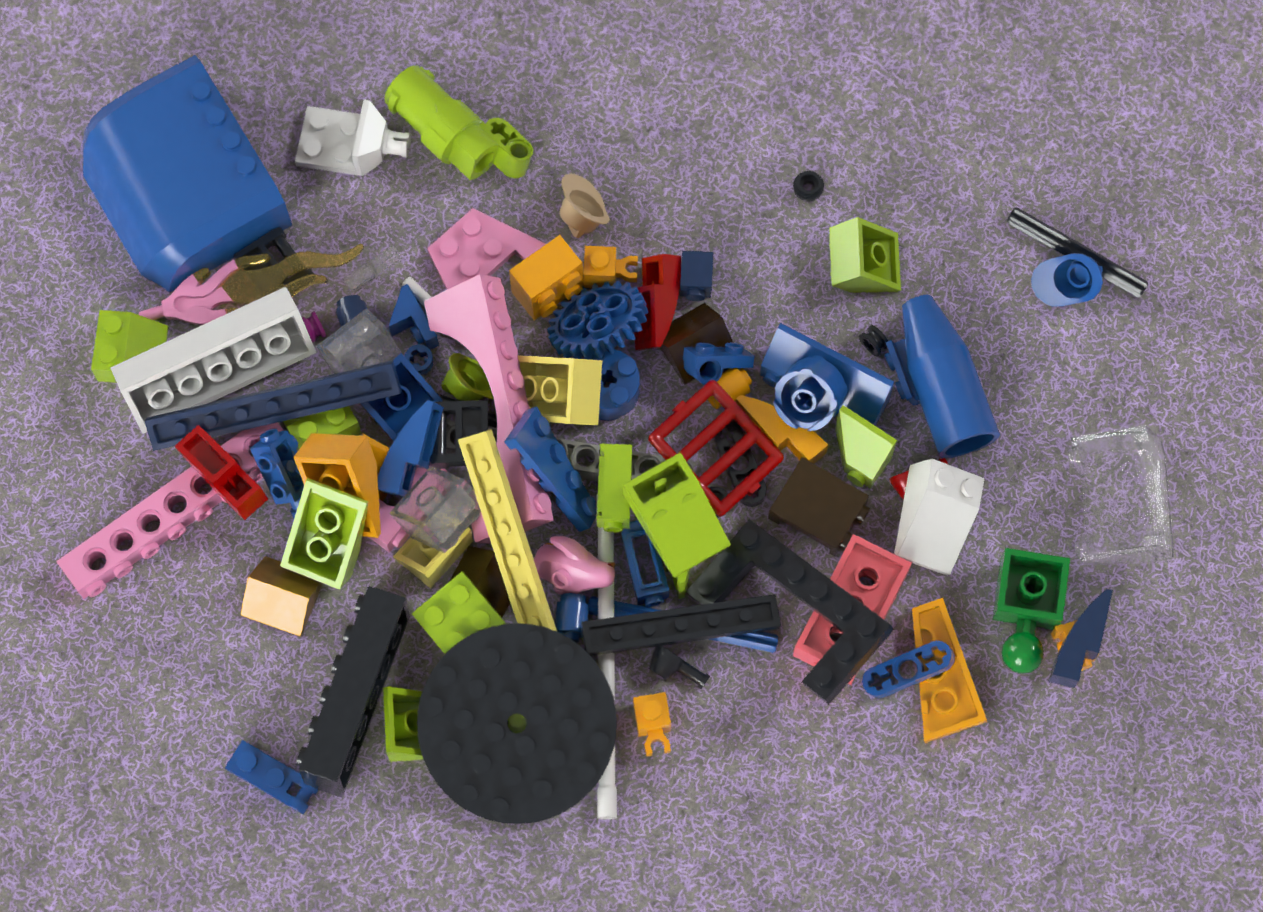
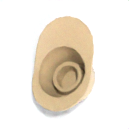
M565 174L561 179L565 197L559 214L568 225L573 236L580 238L584 233H592L600 224H608L610 219L601 194L587 179L579 175Z

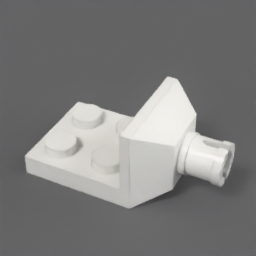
M363 100L361 114L307 106L295 164L300 167L363 176L383 162L384 154L408 157L409 150L407 148H410L411 133L388 130L385 119L370 100Z

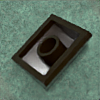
M702 303L673 320L662 346L659 347L684 385L695 380L685 371L683 360L684 347H696L697 343H708L715 347H725L726 343H734L723 317L706 303ZM707 362L701 366L700 372L705 369Z
M468 546L449 582L463 571L501 618H503L511 602L495 553L492 550Z

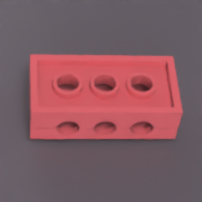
M853 534L830 580L885 620L909 573L912 563ZM868 577L874 582V585L865 586L859 579ZM813 611L795 645L793 656L815 666L835 643L830 638V635L833 633L843 634V632ZM856 673L855 676L848 682L849 685H852V683H853V681H854V679H855L857 673Z

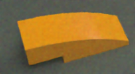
M744 395L736 398V403L780 451L787 447L799 461L803 457L813 464L827 454L828 444L815 431H808V429L800 427L798 429L790 427L779 417L773 405Z

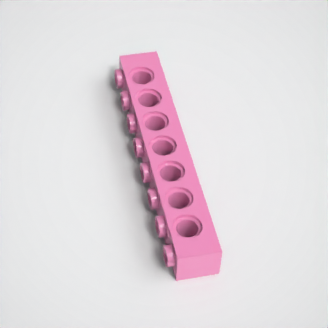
M278 422L243 430L221 445L256 483L263 476L254 457L251 456L250 448L260 440L259 436L262 433L271 429L284 431ZM191 466L56 562L83 599L88 596L95 597L105 590L106 583L110 580L127 575L133 569L132 565L142 558H151L160 550L159 546L168 539H178L186 532L188 525L195 520L198 522L205 520L212 514V508L222 501L226 502L214 489L208 494L198 493L199 488L208 483ZM179 502L187 503L184 511L180 513L172 512L175 504ZM149 522H160L157 530L153 532L145 531ZM127 539L133 540L130 549L119 551V545L122 541ZM99 558L106 559V564L103 568L92 570L94 561Z

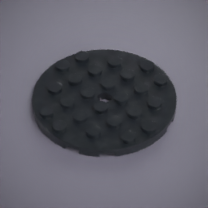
M515 623L480 630L457 643L440 659L432 670L420 698L417 731L420 750L431 776L443 792L456 804L476 816L490 821L508 824H527L543 821L567 811L580 802L595 787L608 766L614 750L617 717L614 697L606 676L584 648L555 630L533 624ZM521 714L524 716L527 725L523 732L514 733L510 730L508 719L511 715Z

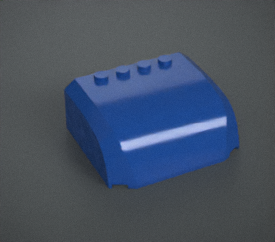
M196 55L119 96L101 108L91 118L85 129L82 143L83 177L141 276L155 282L169 293L176 290L190 275L193 274L198 278L233 259L234 254L271 230L281 227L284 231L293 226L285 201L276 184Z

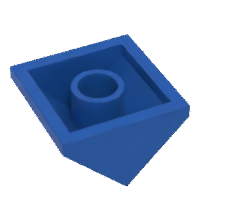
M402 353L393 359L402 390L401 393L360 403L368 415L393 441L412 415L427 400L433 402L443 401Z

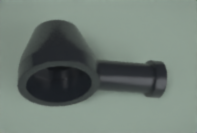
M663 646L655 647L652 653L649 669L665 680L674 673L679 672L697 684L698 688L702 689L710 677L707 673H702Z

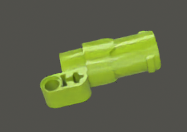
M418 65L406 68L391 82L385 93V103L388 105V109L393 114L398 113L421 135V142L444 164L452 163L469 180L480 177L493 164L503 174L513 179L521 178L527 173L533 154V147L509 122L502 118H492L485 124L461 100H455L434 81L435 76L429 70H425Z

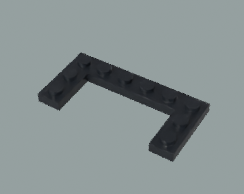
M749 519L731 539V546L722 550L686 592L700 605L723 602L750 570L756 566L842 631L843 634L801 681L807 689L829 705L894 629L891 624Z

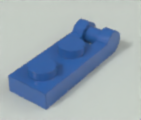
M244 740L241 741L225 766L227 771L304 815L309 807L307 802L311 795H316L318 792L316 788L304 784L300 773ZM294 783L301 786L296 797L288 794Z

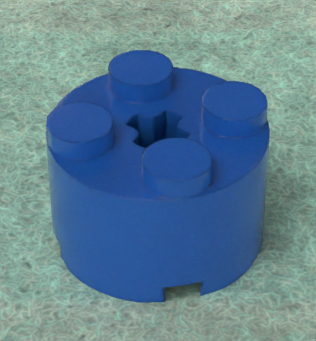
M615 349L612 355L608 351L604 352L602 359H599L597 355H593L590 360H602L599 420L611 421L629 413L639 399L640 376L636 362L627 354ZM607 382H612L609 388L603 387Z
M813 356L795 362L776 384L774 407L779 417L790 427L795 429L800 427L808 429V431H815L828 424L845 400L848 388L839 370L833 364L826 361L824 357Z

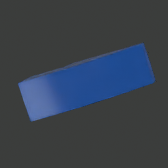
M427 400L401 429L381 466L378 475L379 491L409 498L416 467L429 469L443 406Z

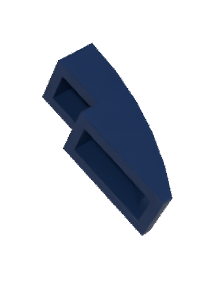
M1106 589L1078 618L1061 645L1048 682L1075 688L1080 680L1084 658L1095 660L1100 652L1113 590Z

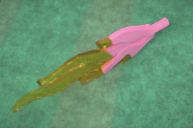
M360 243L347 252L337 255L311 251L297 252L273 266L259 270L244 269L267 263L271 260L268 254L244 256L233 259L225 264L202 284L211 275V271L208 268H204L186 278L168 298L161 301L162 305L140 311L139 315L152 320L165 317L168 320L175 319L202 326L238 309L232 307L213 310L218 305L228 303L249 304L284 287L287 288L291 297L314 284L327 283L328 279L324 275L310 274L288 284H280L289 276L303 270L340 267L347 264L363 251L364 245Z

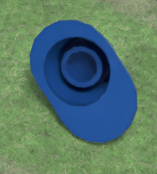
M1073 253L1050 258L1041 262L1034 269L1031 277L1032 290L1039 300L1052 307H1063L1087 302L1094 299L1101 291L1103 268L1098 266L1093 258L1085 254Z

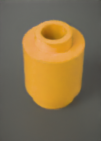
M729 368L722 373L721 378L717 381L735 402L736 398L740 395L745 396L751 392L749 385L752 384V380L744 368ZM713 396L708 399L715 410L722 407Z

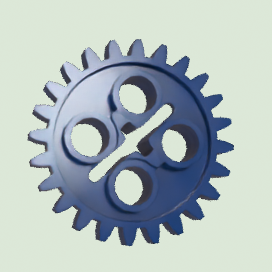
M619 280L612 286L609 282H605L602 287H598L594 283L592 290L587 291L583 288L581 295H573L571 297L572 301L560 303L563 309L553 312L556 318L548 321L551 327L547 328V331L550 335L548 338L558 355L563 354L565 358L573 357V359H581L584 356L588 360L593 355H597L599 359H602L604 352L608 351L611 355L614 354L616 346L626 347L624 341L626 339L634 340L633 332L643 330L641 323L647 322L645 316L648 313L647 304L637 287L632 288L628 282L623 286Z

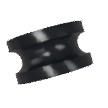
M871 325L867 328V333L859 335V340L873 356L877 357L881 354L882 348L887 349L886 342H888V339L881 330Z

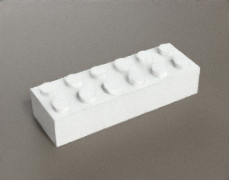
M284 287L111 367V371L142 434L147 432L144 422L147 417L211 403L317 352L297 306L287 288Z

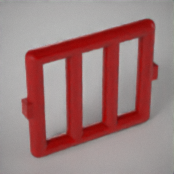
M710 380L686 402L682 400L672 409L673 414L648 436V441L665 460H668L678 453L671 448L664 438L711 396L720 403L725 410L678 453L681 452L687 462L733 419L746 432L737 443L701 476L698 477L694 473L715 515L722 517L747 494L749 496L761 486L759 483L783 461L784 455L715 380ZM756 443L768 458L720 501L708 486Z

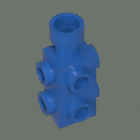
M271 429L262 433L259 436L260 440L250 450L275 504L290 503L292 507L290 512L294 519L304 488V483L294 460L298 442L287 430L278 431L277 429Z

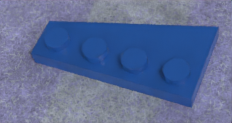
M537 406L526 410L504 443L510 450L516 448L522 455L520 462L527 470H535L540 476L539 485L545 492H553L555 494L556 505L579 532L589 529L596 519V500L588 493L582 483L579 472L573 468L566 456L564 447L558 443L552 433L548 420L542 416Z

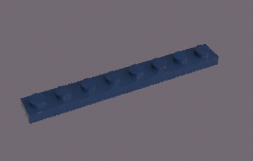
M392 360L147 417L144 422L153 451L175 446L198 425L211 437H217L398 395L402 390L394 361Z

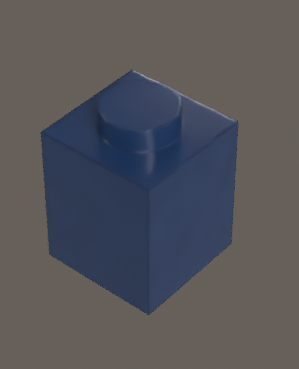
M682 251L681 297H686L690 301H703L705 298H711L714 252Z

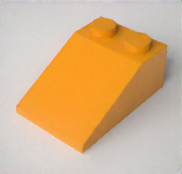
M311 433L294 455V460L304 485L306 479L310 478L369 501L363 537L378 538L381 534L377 462L368 437Z

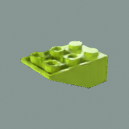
M681 452L623 484V493L626 501L673 578L731 546L699 481Z

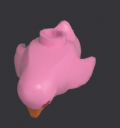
M565 536L551 537V543L541 546L534 558L539 577L552 583L555 586L554 591L558 594H578L586 590L605 588L612 585L615 579L614 562L600 561L576 540Z

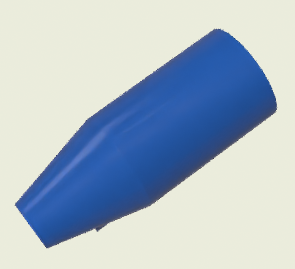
M920 295L906 301L902 305L905 339L895 343L892 340L886 342L889 352L885 354L891 371L896 370L899 381L895 382L901 399H906L913 406L921 405L941 458H955L989 446L1000 437V432L967 345L931 295Z

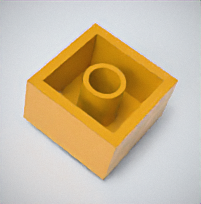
M558 235L509 270L512 294L533 320L540 316L545 318L551 315L557 309L558 303L565 298L571 300V297L578 295L583 289L582 286H584L583 263L561 235Z

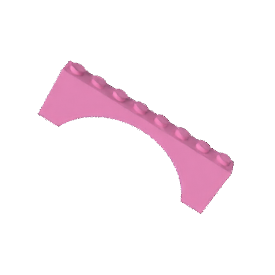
M479 274L425 300L424 304L430 331L446 334L463 344L474 355L488 379L496 408L497 448L524 531L527 532L554 521L551 501L548 497V492H545L539 485L540 476L534 469L527 470L520 462L522 455L516 448L510 450L504 443L525 411L530 409L527 401L524 378L521 374L518 360V349L514 342L511 318L508 314L504 296L505 290L501 278ZM476 501L469 510L475 543L491 544L478 501Z

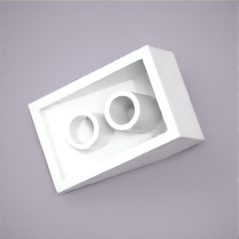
M928 459L910 465L894 554L913 564L944 575H950L979 511L984 478L935 459Z

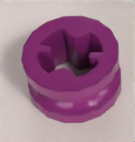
M315 311L311 312L309 318L302 317L312 343L316 342L318 336L326 337V333Z

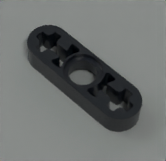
M732 420L724 427L729 432L735 431L732 438L734 444L744 436L741 426L735 420ZM722 430L713 437L720 457L726 453L725 450L730 449L727 438L719 437L722 435ZM750 448L741 455L746 457L749 462L745 470L738 471L732 466L726 469L734 488L758 467ZM764 479L759 483L761 486L759 487L760 490L757 491V497L752 498L751 495L747 494L740 500L742 504L748 507H756L764 501L767 491Z

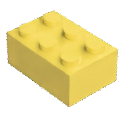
M518 355L530 409L537 406L542 416L551 423L598 425L602 360Z

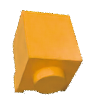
M585 246L584 288H592L594 283L598 287H602L605 282H609L612 286L616 282V278H621L626 282L637 283V272L630 273L626 271V268L628 266H638V256L616 259V247Z
M666 692L633 697L638 737L647 736L645 742L646 757L652 756L651 745L654 742L663 744L664 754L671 753L670 742L664 735V733L671 732Z

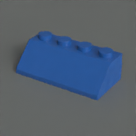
M780 323L761 364L760 376L763 377L764 382L775 388L778 381L795 362L804 358L822 356L839 370L847 385L848 391L842 405L876 426L889 403L894 381ZM839 410L836 412V414H835L833 417H836V415L838 416Z

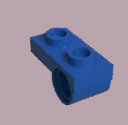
M697 343L696 347H684L683 360L685 371L704 385L710 380L718 381L722 376L723 368H753L755 355L744 349L742 344L726 343L725 347H715L708 343ZM707 362L705 369L700 372L701 366Z

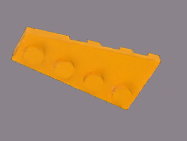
M943 598L912 608L915 647L918 648L933 641H942L953 650L955 656L954 663L949 670L919 683L924 742L927 743L986 723L987 718ZM939 649L934 650L935 656L928 660L923 659L922 655L918 656V659L924 665V672L929 670L926 666L928 662L936 661L939 665L942 664V657L947 655L946 652L942 653Z

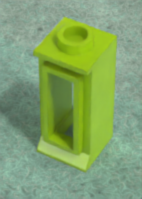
M600 444L597 528H603L606 532L617 533L622 532L623 528L630 529V506L624 497L623 484L632 478L631 444Z

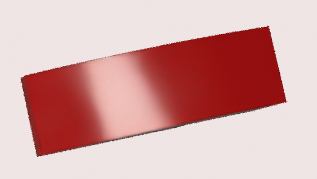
M658 254L642 258L643 286L637 287L639 293H642L647 304L648 313L645 314L647 322L641 323L643 330L635 332L636 351L661 347L669 331L679 296L681 280V256Z
M199 425L174 446L244 521L269 499L262 488L239 466L237 461Z

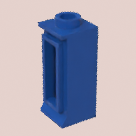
M639 520L630 522V529L623 528L620 536L637 605L645 604V607L648 608L656 607L663 604L664 599L669 598V587L661 556L648 535L647 539L658 582L642 584L631 538L647 535Z

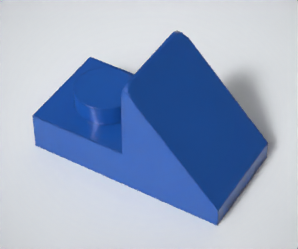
M406 284L401 288L389 323L390 335L393 337L410 328L417 344L424 343L426 347L432 350L439 346L435 331H430L426 315L410 287Z

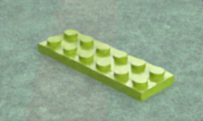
M463 571L411 613L444 654L457 643L480 630L506 624ZM521 714L511 715L508 719L510 730L514 733H520L525 730L527 723L524 716Z

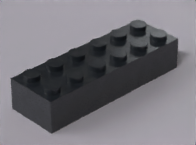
M368 586L365 595L360 594L354 610V613H357L354 625L349 624L343 637V643L346 646L343 654H337L331 670V673L335 675L331 685H325L320 697V704L323 705L319 717L313 716L308 729V735H311L307 748L302 747L296 761V766H299L298 770L304 784L343 798L410 618L406 597L372 586Z

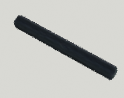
M1015 207L1008 216V224L1062 255L1075 253L1085 254L1093 258L1098 266H1102V277L1134 296L1141 297L1148 286L1146 280L1018 207Z

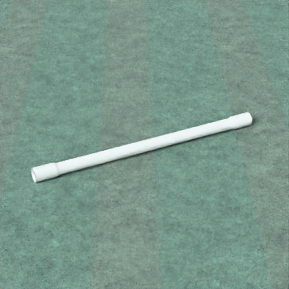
M598 494L596 495V524H597ZM598 528V559L603 562H614V533ZM614 582L608 587L598 588V619L614 617ZM615 653L598 655V666L606 676L615 702ZM615 745L609 764L600 778L597 788V819H617Z

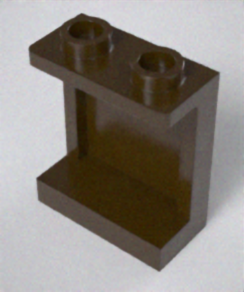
M802 457L770 508L768 519L778 525L781 521L829 548V554L835 557L839 549L845 551L853 535L850 531L854 524L858 523L861 525L870 510L866 506L869 495Z

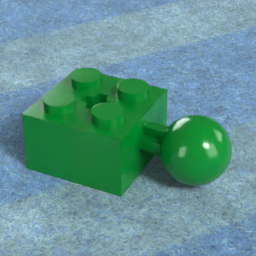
M1005 548L1000 558L992 620L1016 624L1015 633L1005 640L1001 652L1005 665L1013 672L1019 674L1030 673L1036 670L1042 663L1044 649L1040 640L1035 636L1036 627L1053 630L1055 626L1061 625L1063 621L1070 558ZM1027 585L1033 586L1035 594L1029 593L1026 590Z

